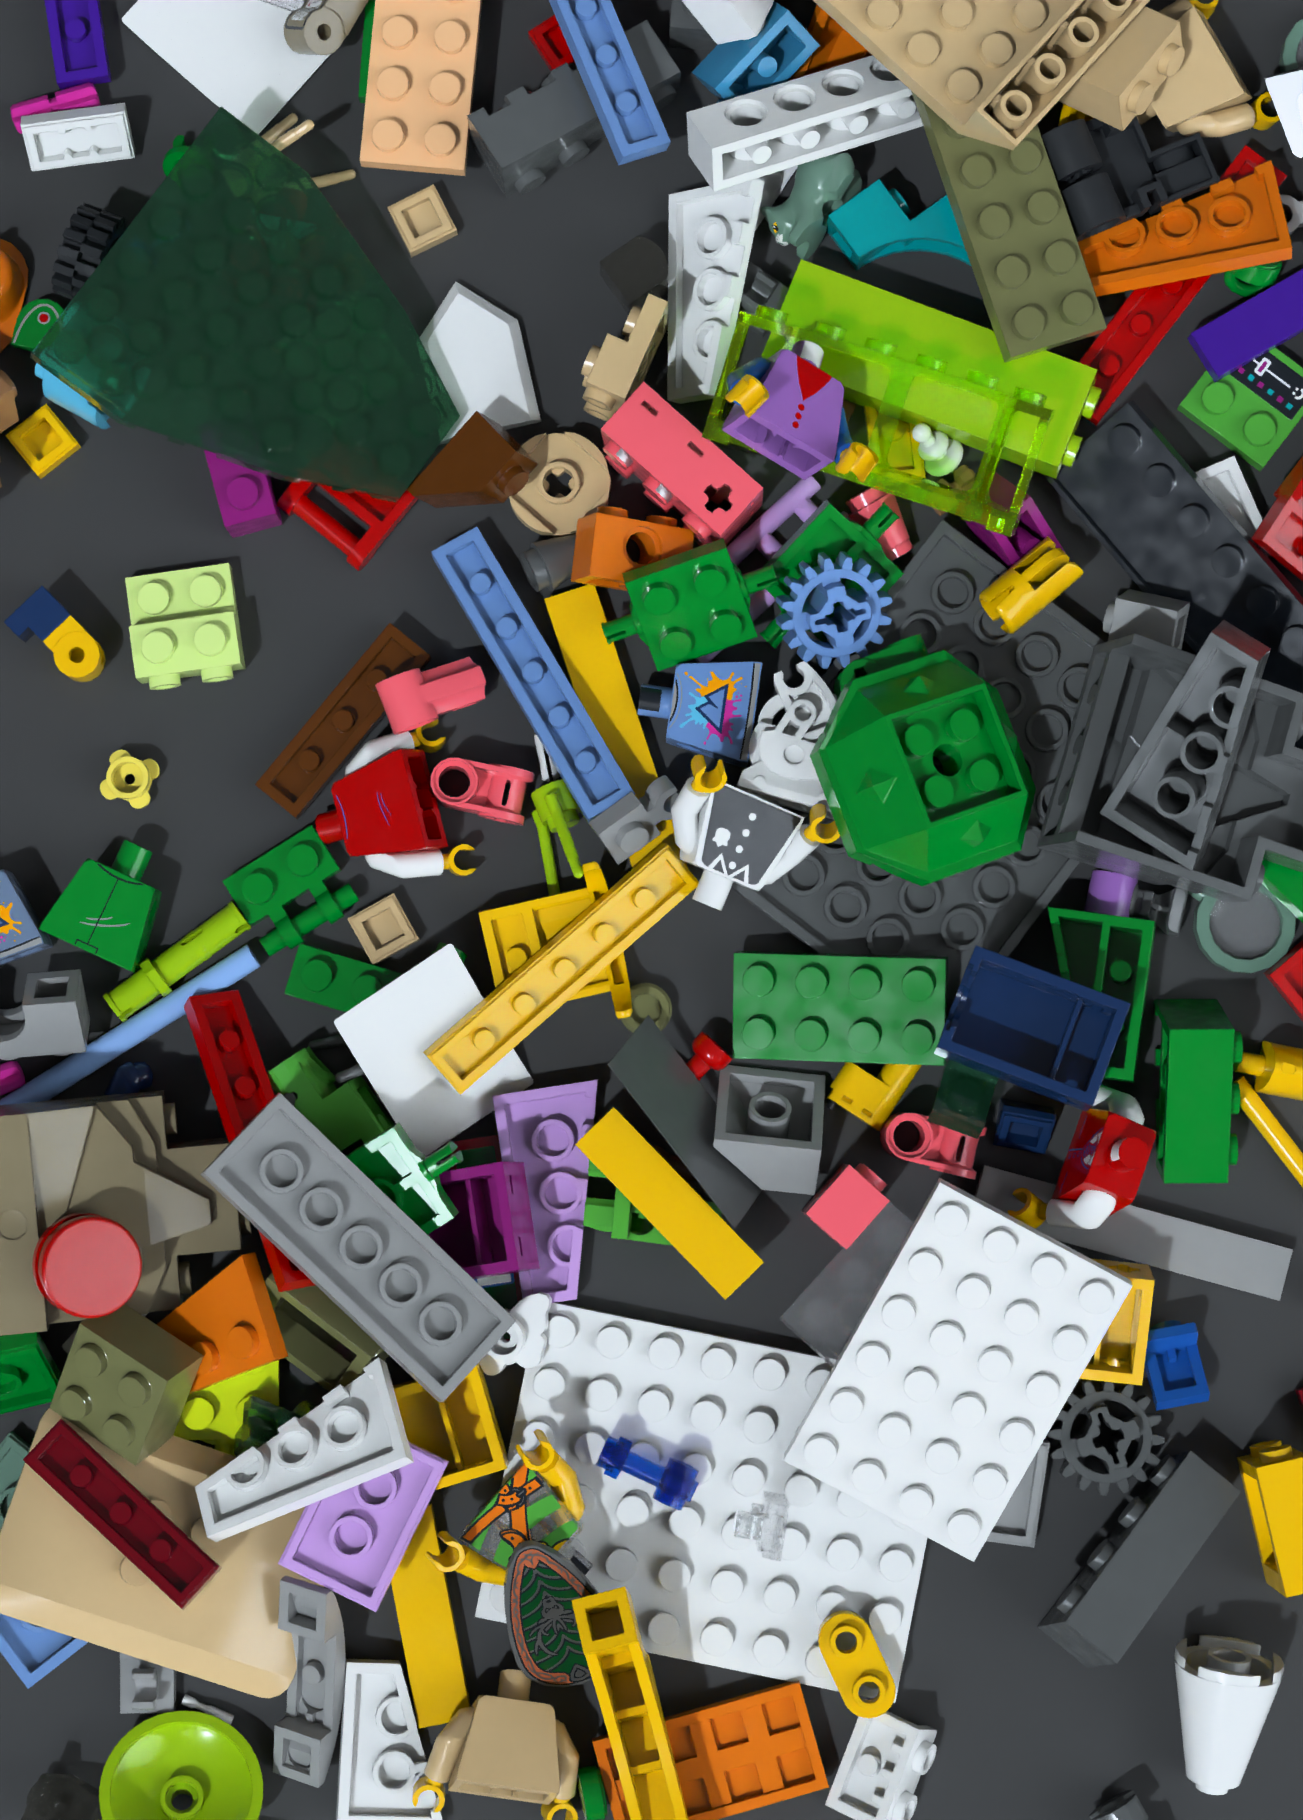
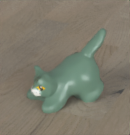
M839 152L798 165L790 197L777 207L763 206L760 209V212L766 217L765 220L768 222L776 242L782 246H787L791 243L797 247L796 253L800 259H809L824 238L829 213L862 192L861 176L859 171L855 169L853 159L848 152Z

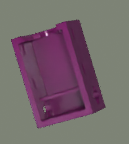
M501 1161L445 1171L439 1175L441 1186L459 1213L452 1220L429 1233L428 1236L473 1279L540 1269L524 1162Z

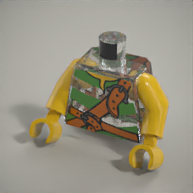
M536 1429L534 1431L540 1442V1445L535 1450L525 1451L520 1444L516 1445V1450L523 1463L461 1531L458 1539L464 1545H461L447 1531H440L437 1534L448 1545L446 1551L437 1556L427 1551L425 1555L440 1571H456L477 1582L504 1586L507 1565L514 1548L528 1540L538 1541L555 1549L571 1560L584 1575L591 1569L593 1564L571 1545V1542L579 1535L584 1526L581 1517L585 1510V1504L576 1472L553 1449L542 1430Z

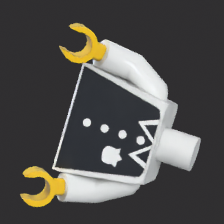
M695 755L691 760L693 777L686 781L671 807L675 843L681 849L680 860L704 870L692 897L693 900L722 911L733 882L759 891L764 885L774 883L797 866L820 843H832L840 837L835 821L829 824L819 823L826 817V805H814L810 810V825H802L805 817L727 784L723 760L719 759L715 769L705 772L706 763L704 755Z

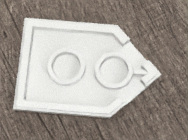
M455 282L416 342L439 445L448 443L476 411L499 423L505 430L541 422L518 320L463 285Z

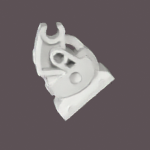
M802 661L796 664V669L803 676L804 682L797 688L788 687L784 683L782 671L774 674V687L777 695L768 700L760 712L758 724L749 742L751 766L742 770L737 788L770 803L810 813L814 805L824 804L826 805V818L834 820L810 754L819 736L823 734L838 698L836 694H832L819 674L808 663ZM784 708L786 713L778 725H772L775 715Z

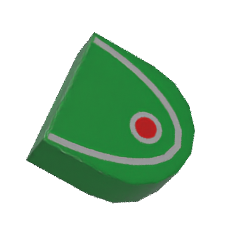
M37 299L29 302L21 309L17 317L11 345L17 349L42 354L47 348H53L63 331L62 322L66 314L65 310L58 303L49 299Z

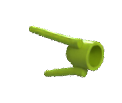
M563 779L543 785L531 793V798L536 807V810L531 812V815L538 830L549 895L560 893L550 831L558 833L574 877L581 878L584 874L569 828L580 822L578 813L581 812L582 815L583 813Z

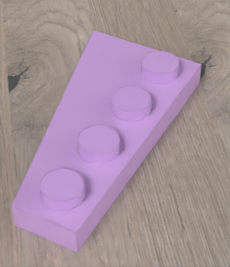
M598 1080L492 1096L502 1161L524 1162L540 1269L519 1272L522 1298L533 1293L544 1292L551 1296L552 1303L577 1299L584 1233V1211L589 1180V1158L575 1144L594 1126Z

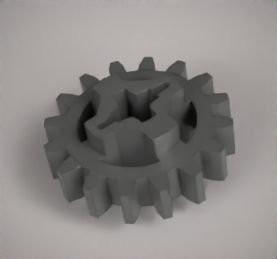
M1082 1380L1081 1389L1083 1394L1078 1397L1073 1393L1070 1394L1066 1401L1069 1405L1065 1410L1062 1409L1057 1417L1060 1420L1059 1426L1051 1427L1047 1434L1048 1437L1057 1439L1059 1445L1049 1450V1456L1052 1459L1065 1458L1066 1460L1061 1466L1059 1473L1064 1478L1072 1476L1076 1472L1079 1473L1076 1486L1083 1491L1094 1481L1096 1482L1097 1492L1101 1496H1107L1110 1483H1115L1122 1493L1129 1492L1127 1478L1133 1475L1144 1483L1147 1480L1146 1474L1141 1468L1144 1463L1158 1465L1160 1459L1151 1453L1150 1450L1152 1445L1165 1443V1438L1152 1433L1151 1427L1162 1421L1161 1416L1157 1413L1145 1414L1144 1410L1151 1402L1148 1396L1143 1394L1134 1400L1131 1399L1134 1388L1132 1384H1122L1117 1392L1114 1391L1113 1382L1101 1381L1100 1389L1095 1390L1089 1380ZM1104 1400L1123 1404L1132 1412V1415H1125L1119 1418L1111 1415ZM1083 1409L1085 1419L1079 1432L1070 1435L1073 1421ZM1099 1419L1110 1429L1117 1430V1434L1110 1437L1111 1446L1109 1449L1111 1454L1107 1452L1104 1446L1098 1442H1093L1092 1438L1100 1435L1099 1425L1101 1424ZM1139 1438L1137 1450L1127 1462L1125 1453L1131 1440ZM1094 1455L1101 1459L1106 1471L1089 1469L1083 1466L1077 1458Z

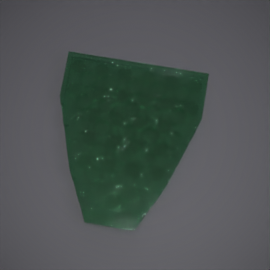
M222 106L31 352L30 356L31 359L121 425L133 429L137 426L168 437L167 440L182 446L187 443L217 454V458L280 480L299 483L302 480L332 486L331 490L346 493L357 491L367 493L372 498L397 502L460 417L406 311L308 172Z

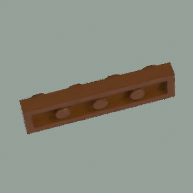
M389 623L255 785L298 820L386 714L375 685L405 671L420 668L422 671L432 659L431 656L394 625Z

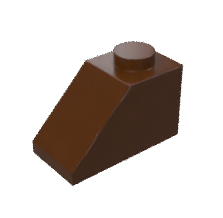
M476 411L407 490L414 497L435 508L504 503L508 497L517 494L528 482L529 474L538 463L499 423Z

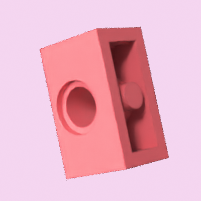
M843 1163L801 1211L836 1243L847 1250L890 1202L881 1193L887 1184L865 1164L859 1163L854 1169L849 1164Z

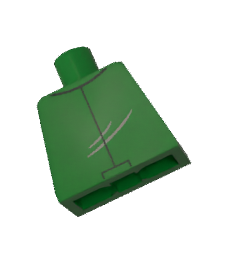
M124 840L111 868L87 858L42 921L39 930L136 973L141 969L139 963L145 958L162 895L161 891L140 882L153 852Z

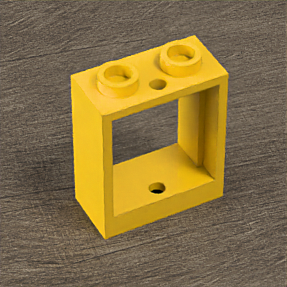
M1281 1440L1256 1443L1249 1446L1251 1454L1237 1457L1265 1580L1268 1585L1286 1598L1303 1594V1453L1292 1448L1291 1445H1282Z

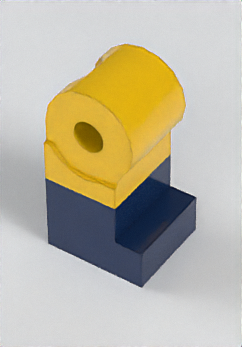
M43 586L36 590L4 621L25 643L36 634L54 653V661L58 669L73 681H92L104 669L106 659L100 644Z

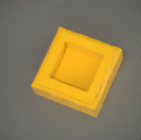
M47 403L5 435L40 479L81 448L80 444Z

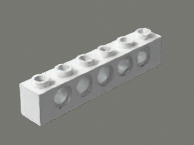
M873 55L686 112L688 154L713 191L923 126L911 90Z

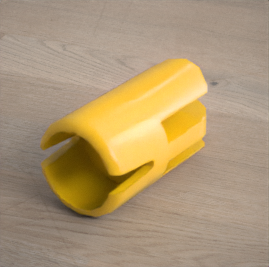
M1048 536L993 581L979 595V601L993 621L999 618L1003 619L1005 623L1000 628L1006 633L1014 634L1084 573L1075 562H1069L1070 558L1061 548H1055L1056 544Z

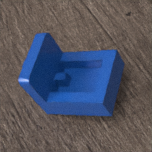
M1176 1320L1164 1321L1154 1325L1148 1332L1144 1366L1156 1411L1209 1401L1210 1391L1197 1346L1198 1330L1194 1322L1181 1324L1180 1321Z

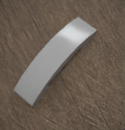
M284 1576L280 1579L278 1629L292 1634L297 1669L287 1689L286 1716L274 1725L273 1773L319 1788L324 1784L328 1773L342 1712L346 1664L344 1628L340 1608L332 1590Z

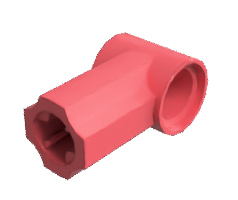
M470 656L421 672L420 668L405 671L375 685L394 735L424 726L437 720L439 715L474 705L486 698V680L480 665H476L472 661Z

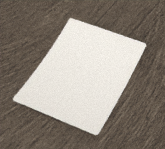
M138 0L122 17V22L253 136L259 135L330 56L298 54L287 45L284 37V24L292 11L301 8L304 3L301 0Z
M447 944L334 1020L336 1028L395 1123L399 1122L415 1147L425 1156L494 1111L493 1095L523 1091L533 1084L532 1077L513 1048L460 1095L423 1053L484 999L452 944Z

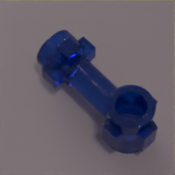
M609 1435L596 1462L597 1466L605 1469V1475L616 1479L619 1473L623 1471L656 1486L652 1497L682 1511L686 1501L691 1502L699 1484L696 1481L699 1473L697 1468L673 1457L669 1458L666 1467L630 1451L633 1443L632 1440L621 1435L618 1440Z

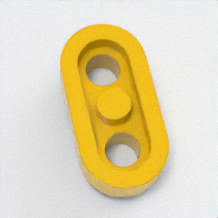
M843 1610L830 1614L820 1625L818 1644L846 1707L853 1714L862 1718H875L884 1714L891 1707L895 1699V1683L867 1622L860 1615L852 1611ZM842 1632H851L856 1637L855 1645L849 1650H841L836 1646V1638ZM865 1682H874L879 1687L877 1696L871 1700H865L858 1694L860 1686Z

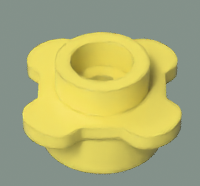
M123 749L113 752L109 758L111 765L107 770L106 779L100 784L102 795L108 800L120 798L129 801L130 805L135 809L145 808L151 801L149 790L152 781L160 775L158 763L150 758L142 761L131 757L129 752ZM129 774L135 777V781L132 784H127L125 781L126 776Z

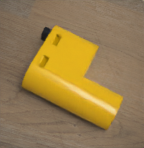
M845 1062L830 1085L832 1090L827 1097L829 1100L825 1106L833 1111L836 1105H838L869 1126L880 1131L922 1065L885 1064L875 1078L854 1063Z

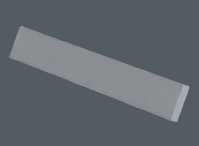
M983 1165L975 1197L1008 1214V1210L1019 1211L1025 1206L1024 1203L1012 1195L1016 1189L1027 1188L1043 1202L1048 1203L1052 1199L1056 1185ZM1128 1205L1107 1217L1095 1229L1051 1226L1046 1220L1042 1225L1035 1228L1058 1241L1278 1301L1281 1298L1293 1249L1132 1205Z

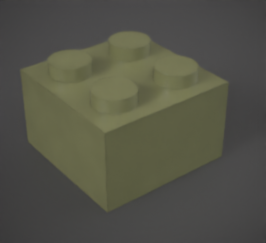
M124 1304L117 1311L99 1318H87L79 1324L49 1408L136 1466L158 1450L174 1435L204 1355Z

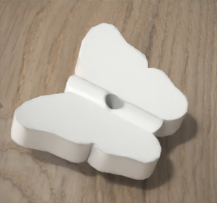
M538 1292L530 1294L520 1300L511 1311L504 1308L516 1322L507 1331L510 1334V1340L507 1341L502 1336L479 1362L485 1374L494 1376L502 1372L506 1365L516 1362L524 1368H533L541 1363L547 1343V1338L543 1332L549 1326L548 1312L552 1304V1298L548 1293Z

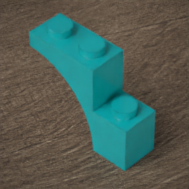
M878 179L828 215L826 231L856 271L879 258L902 252L916 251L946 255L971 266L947 195L910 221L907 217L910 214V209L901 194L895 188L888 191L880 179Z

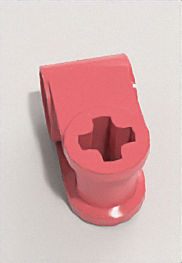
M450 757L442 760L434 767L431 774V788L436 800L444 807L477 814L479 817L497 822L523 826L525 817L521 814L527 783L533 782L535 774L512 766L493 763L485 764ZM450 770L464 772L470 781L468 790L459 797L447 796L439 787L441 777ZM509 783L511 786L507 804L503 806L502 800L505 786Z
M899 1112L891 1115L881 1128L880 1141L883 1149L892 1157L929 1166L931 1170L975 1180L977 1172L973 1169L979 1138L986 1135L987 1128L944 1117L938 1119L917 1113ZM904 1121L912 1122L919 1131L917 1145L907 1152L900 1150L895 1145L893 1139L895 1128Z

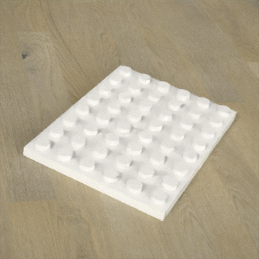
M558 1302L552 1303L548 1312L549 1326L543 1332L547 1338L543 1360L536 1367L525 1368L507 1455L509 1465L504 1470L502 1485L523 1463L516 1450V1445L520 1444L525 1451L535 1450L540 1445V1442L534 1431L536 1429L542 1430L553 1449L576 1472L585 1504L583 1516L578 1521V1529L569 1538L570 1540H567L560 1547L558 1552L569 1560L574 1555L589 1569L585 1576L599 1593L626 1587L631 1594L643 1648L646 1652L790 1682L799 1681L800 1684L838 1692L839 1690L819 1648L818 1631L824 1619L830 1614L843 1610L855 1612L867 1622L894 1680L896 1693L893 1703H895L928 1537L784 1461L785 1451L837 1359ZM544 1480L542 1482L544 1487L530 1495L529 1502L553 1487ZM505 1513L494 1522L487 1556L494 1558L501 1541L499 1532L506 1529L509 1525V1513ZM550 1514L532 1528L533 1537L536 1541H539L556 1524L550 1517ZM481 1583L475 1617L507 1623L504 1608V1586ZM842 1632L836 1638V1646L841 1650L851 1649L856 1642V1637L851 1632ZM865 1682L860 1686L858 1694L863 1697L875 1698L879 1687L874 1682Z

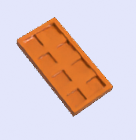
M789 1681L664 1717L689 1820H718L829 1788L799 1681ZM605 1734L592 1739L613 1818L614 1820H630L609 1736Z

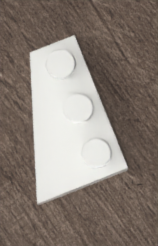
M346 1659L336 1820H442L440 1811L433 1812L436 1800L434 1791H423L418 1797L416 1807L412 1802L413 1786L418 1779L426 1776L424 1770L427 1761L399 1660Z

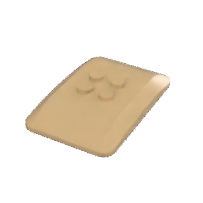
M47 1409L39 1421L29 1452L60 1419H63L218 1563L222 1569L184 1610L181 1609L28 1464L24 1463L0 1530V1614L257 1697L272 1698L281 1695L287 1690L294 1678L297 1663L292 1634L278 1629L280 1579L284 1576H289L324 1587L278 1564L305 1507L221 1541L214 1542L207 1538L195 1486L237 1458L236 1456L173 1435L158 1450L135 1466L52 1409Z

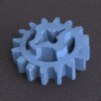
M840 551L835 563H833L829 556L821 552L818 553V566L814 568L803 560L798 563L803 574L798 580L789 576L785 577L783 581L791 589L789 595L776 596V602L781 608L787 610V613L779 615L775 620L782 630H789L782 639L791 649L798 647L797 655L807 663L815 656L816 662L821 668L828 669L832 657H835L838 663L845 668L850 664V654L856 652L861 658L868 656L865 645L869 640L877 644H882L884 641L876 630L878 625L891 624L892 619L885 612L881 611V608L891 604L892 597L885 591H879L885 584V580L877 572L870 573L872 566L864 559L860 558L853 564L852 557L846 552ZM840 578L857 582L862 590L857 591L855 588L845 590V586L841 583ZM836 602H839L841 604L836 608L833 607V604ZM834 610V617L828 618L826 615L833 613ZM810 629L813 633L823 631V634L827 637V642L811 638L805 630Z

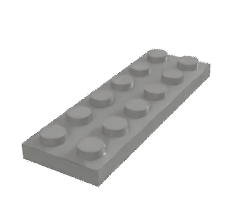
M281 1093L276 1094L200 1174L438 1402H444L516 1322L495 1299Z

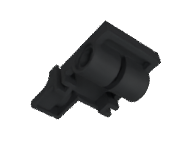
M1136 116L1124 131L1095 118L1086 122L1084 119H1077L1060 125L1041 136L1077 242L1133 218L1141 217L1147 211L1150 215L1161 211V206L1204 190L1220 181L1200 133L1151 152Z

